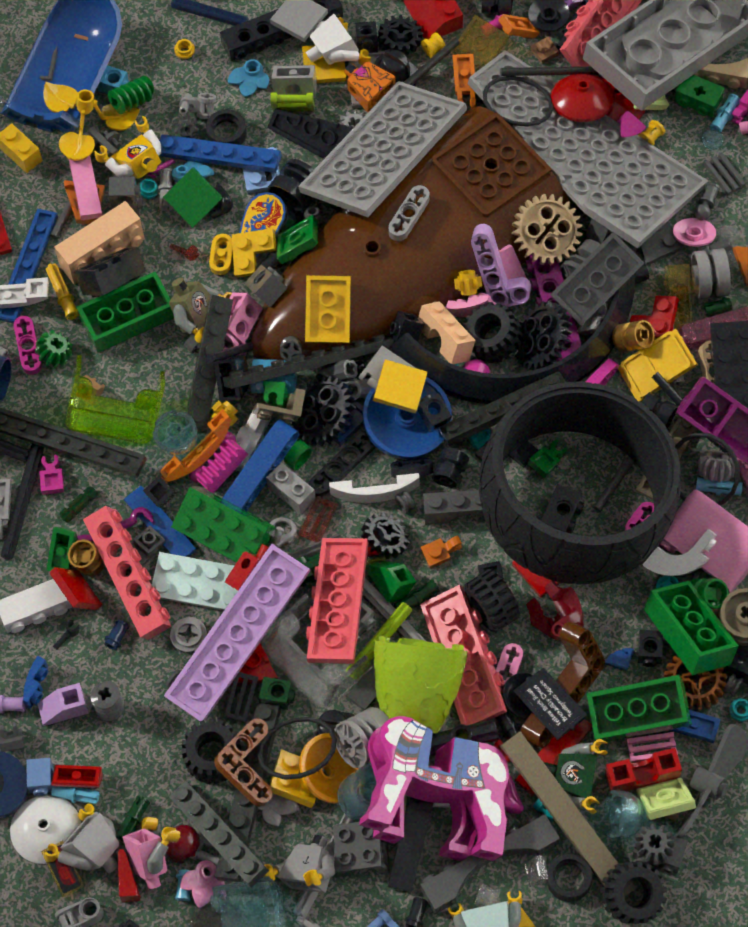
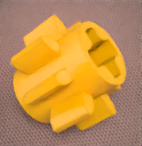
M474 270L461 271L459 276H457L458 278L454 279L455 289L461 291V295H474L477 293V289L482 287L481 276L475 274Z
M218 400L212 407L214 410L213 418L224 409L232 419L231 427L238 420L235 415L238 410L229 401L222 403Z

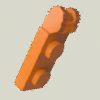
M473 54L452 55L455 95H457V100L464 102L462 95H470V107L472 109L476 107V93L468 85V80L475 73Z

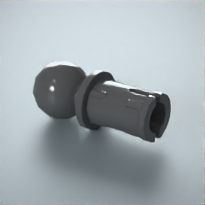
M707 184L703 196L698 200L700 205L696 206L694 210V216L697 219L707 220L710 217V209L714 208V201L720 191V187L717 184Z

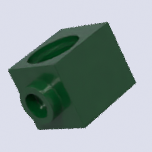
M264 677L259 701L263 704L279 705L281 709L288 710L289 703H294L296 691L292 689L291 681ZM276 691L284 692L281 697L272 696Z

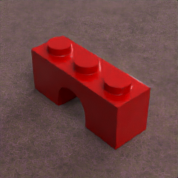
M676 748L652 753L650 758L641 762L630 763V759L606 764L605 776L611 795L680 778L682 772Z

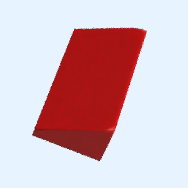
M55 765L51 785L99 788L103 779L102 767Z

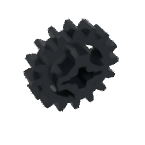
M399 15L398 19L391 16L390 21L384 19V24H380L378 30L379 45H384L383 50H398L409 55L410 50L416 52V48L421 46L423 37L422 27L417 26L416 20L411 22L409 16L406 19H403L402 15Z
M384 512L380 516L374 513L372 517L369 516L361 528L363 531L361 538L368 540L371 553L377 551V557L384 554L386 559H389L391 555L397 558L399 554H403L410 542L407 539L410 533L404 532L407 526L399 524L401 519L395 521L393 514L386 517Z

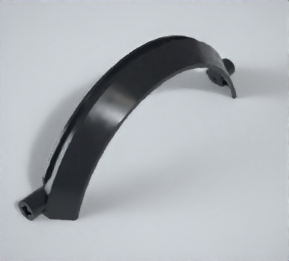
M644 263L615 292L610 309L603 322L581 347L562 360L540 369L516 374H491L468 370L437 357L420 345L409 333L404 334L392 345L391 352L415 368L426 371V377L438 384L446 395L479 404H489L558 371L566 382H580L592 373L615 347L612 338L613 330L618 324L627 323L632 309L635 284L649 280V272Z

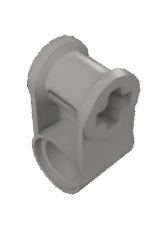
M91 897L64 907L55 913V917L59 919L62 927H89L101 921L104 915L102 906L96 899ZM91 906H96L95 914L87 916V909Z

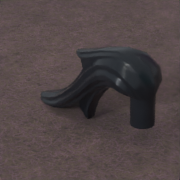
M219 182L216 183L214 188L223 199L219 202V207L210 211L213 219L222 214L229 213L233 208L231 197Z

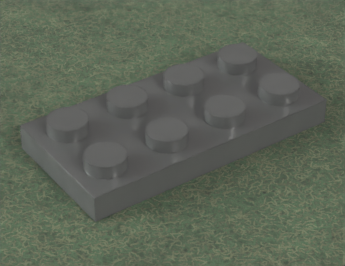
M612 232L550 295L582 326L644 262Z

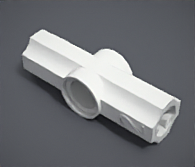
M251 413L246 425L240 428L236 436V443L249 455L235 470L241 472L259 443L262 442L264 432L271 418L270 420L258 419L256 414Z

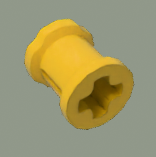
M651 120L648 128L644 132L639 133L638 136L654 146L656 139L665 134V129L660 122Z

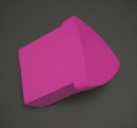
M629 111L621 115L616 121L621 124L622 138L637 135L646 129V126Z

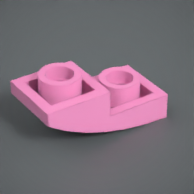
M479 293L478 295H469L468 301L463 299L448 301L446 309L455 317H467L473 314V309L478 310L480 308L479 305L484 304L487 306L489 302H493L496 305V303L491 299L490 295Z

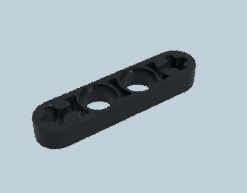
M365 431L358 434L311 478L309 485L314 490L315 483L321 484L324 481L323 475L328 479L323 483L324 489L318 488L315 490V497H323L329 493V481H341L375 449L376 446L371 441L370 445L364 444L362 446V439H369ZM347 453H354L357 458L352 462H348L344 456ZM337 467L341 470V473L338 476H331L329 470Z

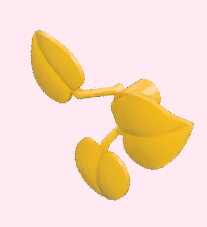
M45 82L43 96L49 110L54 113L62 110L67 112L69 108L75 109L77 106V110L81 113L79 134L68 132L62 135L59 140L60 151L73 161L86 159L94 150L95 142L93 137L82 135L85 115L89 114L93 107L101 120H106L107 127L116 131L129 129L140 113V108L137 107L132 108L130 111L125 110V113L119 114L111 104L104 106L101 112L97 105V100H94V94L90 90L84 89L77 92L72 87Z

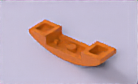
M224 409L207 423L212 431L182 460L174 456L160 470V473L167 482L177 480L193 472L205 463L218 449L228 432L232 420Z

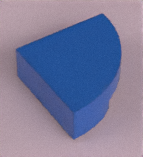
M623 648L610 654L605 661V665L627 672L634 649Z

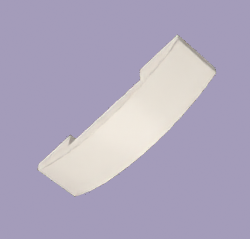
M48 277L26 279L25 284L0 285V308L27 306L48 299Z
M419 473L396 475L397 484L352 488V480L330 482V495L342 500L358 503L388 501L395 499L397 495L401 496L403 491L409 493L420 486Z

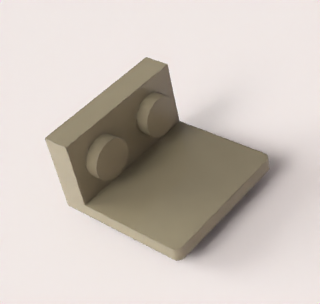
M297 388L293 394L290 393V396L287 397L285 409L257 403L253 408L252 414H256L258 419H281L288 425H292V422L296 423L301 417L305 390Z

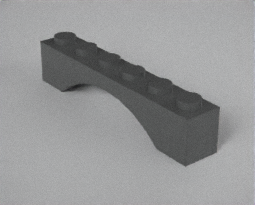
M545 814L541 817L536 815L527 820L525 826L519 829L514 827L505 833L503 855L500 857L515 854L539 856L559 845L560 837ZM470 855L457 864L456 862L448 864L440 874H431L422 880L423 883L420 884V890L434 914L455 904L467 880L478 869L491 861Z

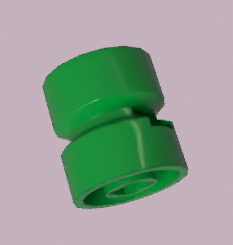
M296 440L284 457V463L294 471L299 470L310 458L312 447L303 440Z
M697 578L690 581L710 609L721 608L724 599L729 595L726 583L720 579Z

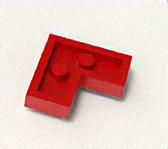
M655 296L652 316L631 315L630 322L648 321L654 329V340H656L666 332L673 331L679 299L676 296Z

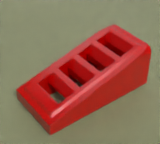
M119 849V897L122 902L141 901L124 849Z

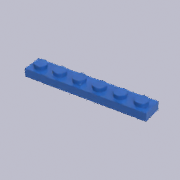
M164 134L160 138L161 154L159 156L276 173L282 156L280 150Z

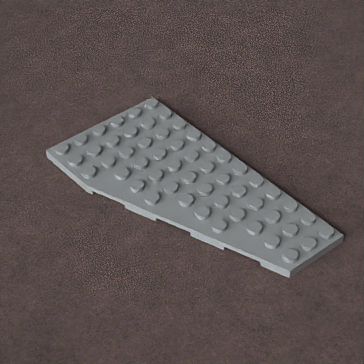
M504 50L470 76L468 85L483 100V91L486 85L498 77H504L500 75V68L531 66ZM516 76L536 82L551 97L552 89L556 83L548 77ZM500 81L492 85L487 92V101L492 109L501 116L513 121H538L546 116L549 110L548 100L544 94L534 86L522 81ZM553 108L549 119L539 125L524 127L509 124L552 168V172L562 185L563 190L586 215L636 248L640 247L702 191L708 180L638 135L622 138L621 124L607 115L591 122H576L562 117Z

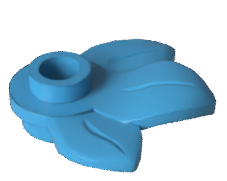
M255 59L246 61L243 67L236 68L231 72L228 77V84L239 85L241 94L244 97H249L256 92L257 88L267 89L269 77L263 72L262 64Z
M195 161L186 162L184 165L177 166L172 170V177L176 183L192 167L204 178L214 175L212 168L203 165L202 162Z

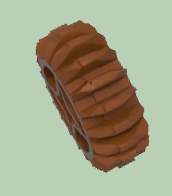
M674 656L672 658L673 663L667 664L666 668L668 670L664 672V677L675 676L679 670L685 667L679 657ZM724 667L694 675V677H697V680L699 679L698 686H696L693 680L691 681L693 675L690 672L682 674L681 677L685 688L690 689L692 694L686 692L689 710H692L693 705H696V709L699 712L702 709V704L708 710L711 707V703L716 705L719 701L718 698L723 697L724 692L722 690L726 686L724 681L727 679V675L722 673ZM714 683L713 688L709 692L701 695L703 686Z

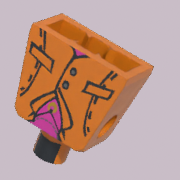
M365 62L360 68L351 63L344 71L349 77L347 80L348 91L367 112L395 85L394 75L370 62Z

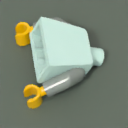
M509 891L507 893L508 901L464 910L462 905L458 903L459 910L457 912H453L451 907H448V912L453 918L455 927H519L521 904L523 901L522 893L519 891V896L514 899L511 898Z

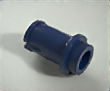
M116 620L109 636L104 638V645L112 650L120 648L122 645L121 640L127 629H129V625L122 620Z

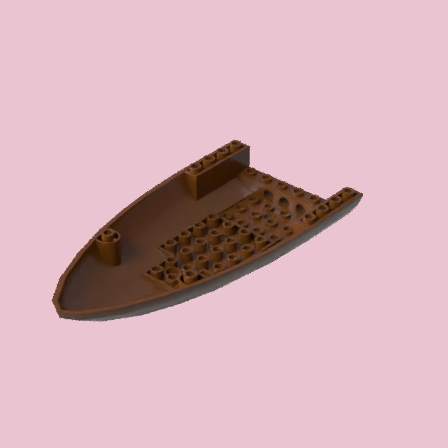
M481 106L473 107L453 124L369 217L340 208L318 230V244L313 249L299 254L282 274V277L285 279L282 283L288 288L271 307L264 303L251 338L253 357L263 360H284L280 355V344L288 336L297 337L301 341V355H304V357L311 356V352L316 350L330 351L336 345L344 344L345 347L350 346L352 341L364 339L365 342L370 341L372 336L384 334L388 338L391 337L390 325L395 321L398 311L419 316L421 307L424 304L440 301L446 308L448 301H457V299L467 300L469 295H461V291L455 289L454 279L458 278L459 272L464 270H474L475 274L481 276L471 244L474 228L479 224L489 225L493 230L498 250H501L508 244L512 245L522 265L525 260H528V257H524L526 250H518L521 247V243H514L518 235H512V232L517 230L516 227L512 226V223L519 221L514 216L516 213L522 214L519 211V207H526L525 202L527 200L532 202L534 196H537L540 200L543 194L546 195L547 200L552 194H554L555 201L562 197V204L564 205L570 202L566 192L552 172V168L497 112L494 113ZM487 163H494L497 167L488 169L485 165ZM418 185L425 186L429 190L430 200L411 232L402 241L391 239L389 236V223L411 189ZM421 194L420 196H416V205L419 198L423 197V194ZM571 203L568 207L569 210L573 209ZM407 209L403 212V215L412 217L415 215V212ZM541 210L542 217L549 219L548 211ZM556 215L552 222L545 227L546 229L537 238L535 244L538 245L552 225L559 219V215ZM402 221L401 226L399 227V229H395V232H398L399 230L402 231ZM559 223L558 230L566 233L565 225ZM528 226L529 234L536 236V229ZM545 240L546 247L552 243L550 240ZM484 255L485 258H492L490 255ZM490 274L491 277H494V278H497V277H498V276L495 275V274ZM306 275L351 276L349 343L305 342ZM483 280L482 287H479V289H477V293L485 289Z

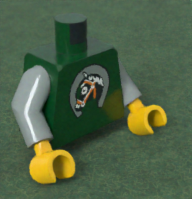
M598 739L594 743L576 744L563 749L561 754L555 757L554 764L544 762L578 809H586L591 814H595L597 811L594 808H590V805L592 803L600 804L595 797L591 796L597 755H594V753L596 752L600 755L608 753L606 750H599L601 744H607L602 739Z

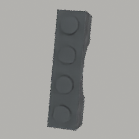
M479 490L423 494L425 525L449 523L451 520L464 515L484 516Z

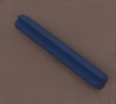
M171 0L172 8L236 26L248 21L247 16L199 2Z

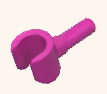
M172 158L160 164L154 172H148L147 175L156 178L157 176L153 173L160 175L159 171L175 163L174 159Z

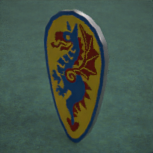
M269 192L260 193L253 197L246 206L239 233L273 228L276 237L285 221L287 213L283 200L276 194ZM262 253L256 254V259H257Z

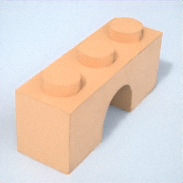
M440 301L422 305L419 317L424 323L422 333L427 339L441 337L440 353L449 363L458 364L469 361L475 339Z

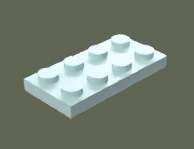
M159 552L152 587L157 589L161 599L224 611L238 592V590L225 583L234 565Z

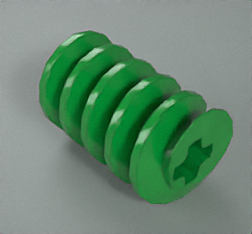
M143 75L108 91V99L119 114H123L125 110L130 111L132 108H137L138 105L150 102L154 93V86L152 81Z

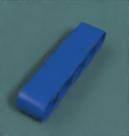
M279 419L269 430L225 493L223 499L247 511L266 485V477L282 462L296 442L299 432Z

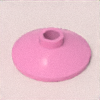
M687 218L674 225L673 236L684 245L700 247L710 244L715 239L716 229L706 220Z

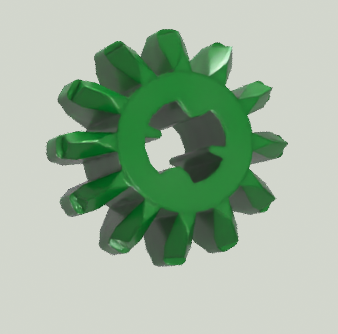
M54 330L49 333L44 332L36 342L35 354L39 355V361L46 362V366L52 364L56 368L58 365H65L68 359L71 358L73 344L68 343L69 337H62V332L58 334Z

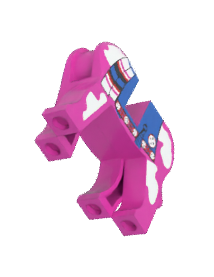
M406 716L393 717L377 728L370 736L368 742V754L377 784L371 796L370 806L367 812L360 818L359 825L374 829L373 838L395 844L404 838V795L433 803L450 804L453 819L452 829L447 841L440 848L439 856L462 861L470 855L494 861L502 856L507 824L505 812L520 814L524 810L503 754L490 744L454 737L436 751L434 766L428 767L433 734L431 729ZM476 835H477V841H476V844H475L474 847H473L474 840H475V837H476Z

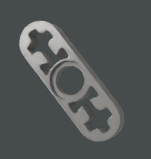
M418 185L411 189L389 223V236L391 239L402 241L411 232L430 200L429 190L425 186ZM421 194H423V197L419 198L416 205V196H420ZM411 209L415 212V215L406 217L403 215V212ZM402 221V231L399 230L398 232H395V229H399V227L401 226Z

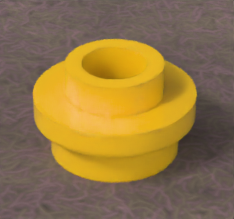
M181 39L176 43L174 52L178 58L188 59L194 55L195 47L191 41Z

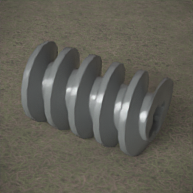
M108 680L99 683L93 688L90 697L97 716L106 722L117 720L124 711V702L118 686Z

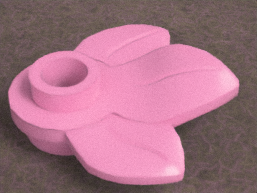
M208 860L199 862L194 870L186 872L181 879L180 888L192 890L193 899L198 908L205 906L212 898L223 902L226 897L225 882L215 878L217 867ZM204 868L210 871L209 876L204 874Z

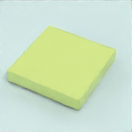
M681 777L636 789L638 799L650 820L696 808L695 800Z

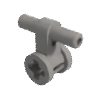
M187 93L180 100L179 112L182 115H185L187 112H197L198 118L209 119L215 113L214 103L216 102V95L200 93L198 98Z

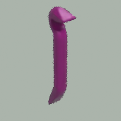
M138 507L133 510L129 518L121 521V524L125 529L135 525L140 514H143L154 525L155 522L147 508ZM113 528L108 530L107 537L112 535ZM91 535L77 536L78 540L84 539L94 543Z

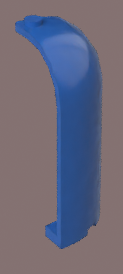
M57 0L40 30L1 114L26 125V122L37 124L38 129L52 132L53 129H60L62 132H70L77 129L81 118V113L77 110V106L75 109L69 108L67 112L64 110L57 113L52 112L47 108L44 101L45 82L66 85L74 88L77 92L86 89L94 94L121 33L122 21L116 2L114 0ZM74 35L86 36L88 41L74 38ZM57 47L58 53L52 82L44 81L39 77L49 75L52 55Z

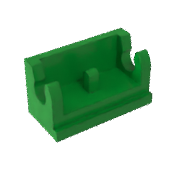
M263 381L265 402L270 406L285 409L287 397H289L286 383Z

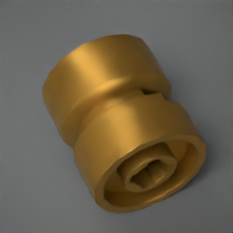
M645 320L618 324L614 328L612 335L615 347L621 352L649 348L652 346L655 337L652 325Z
M78 540L69 548L68 560L84 575L95 576L104 569L105 564L97 547L89 540Z

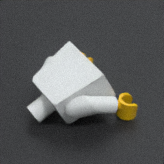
M335 14L326 21L318 23L316 29L310 35L315 46L305 52L312 63L323 56L329 65L342 61H358L360 65H363L365 62H370L371 57L368 56L369 52L366 49L361 50L360 53L358 52L359 49L347 32L348 23H344V19L341 17L337 18Z

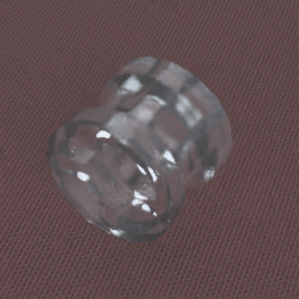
M482 883L476 897L475 906L481 907L497 903L501 889H492L487 884Z

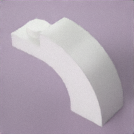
M707 529L694 547L682 555H671L657 547L644 562L643 566L655 573L668 576L685 575L696 571L710 560L703 552L705 550L709 552L715 546L717 541L714 539L717 537V534Z

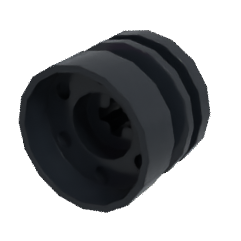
M289 159L281 169L280 175H277L269 184L267 191L279 196L285 205L294 207L295 215H303L311 205V199L315 198L301 193L298 186L309 176L314 168L299 159Z

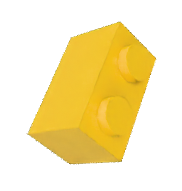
M12 123L0 132V149L23 171L28 173L43 161L39 148Z

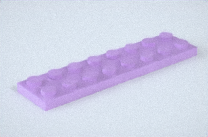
M271 544L167 690L164 697L197 720L205 721L309 574L310 569Z

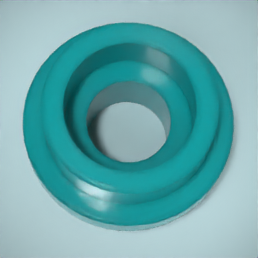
M738 698L730 704L729 713L734 720L739 722L748 720V700ZM743 707L745 709V713H738L737 708Z

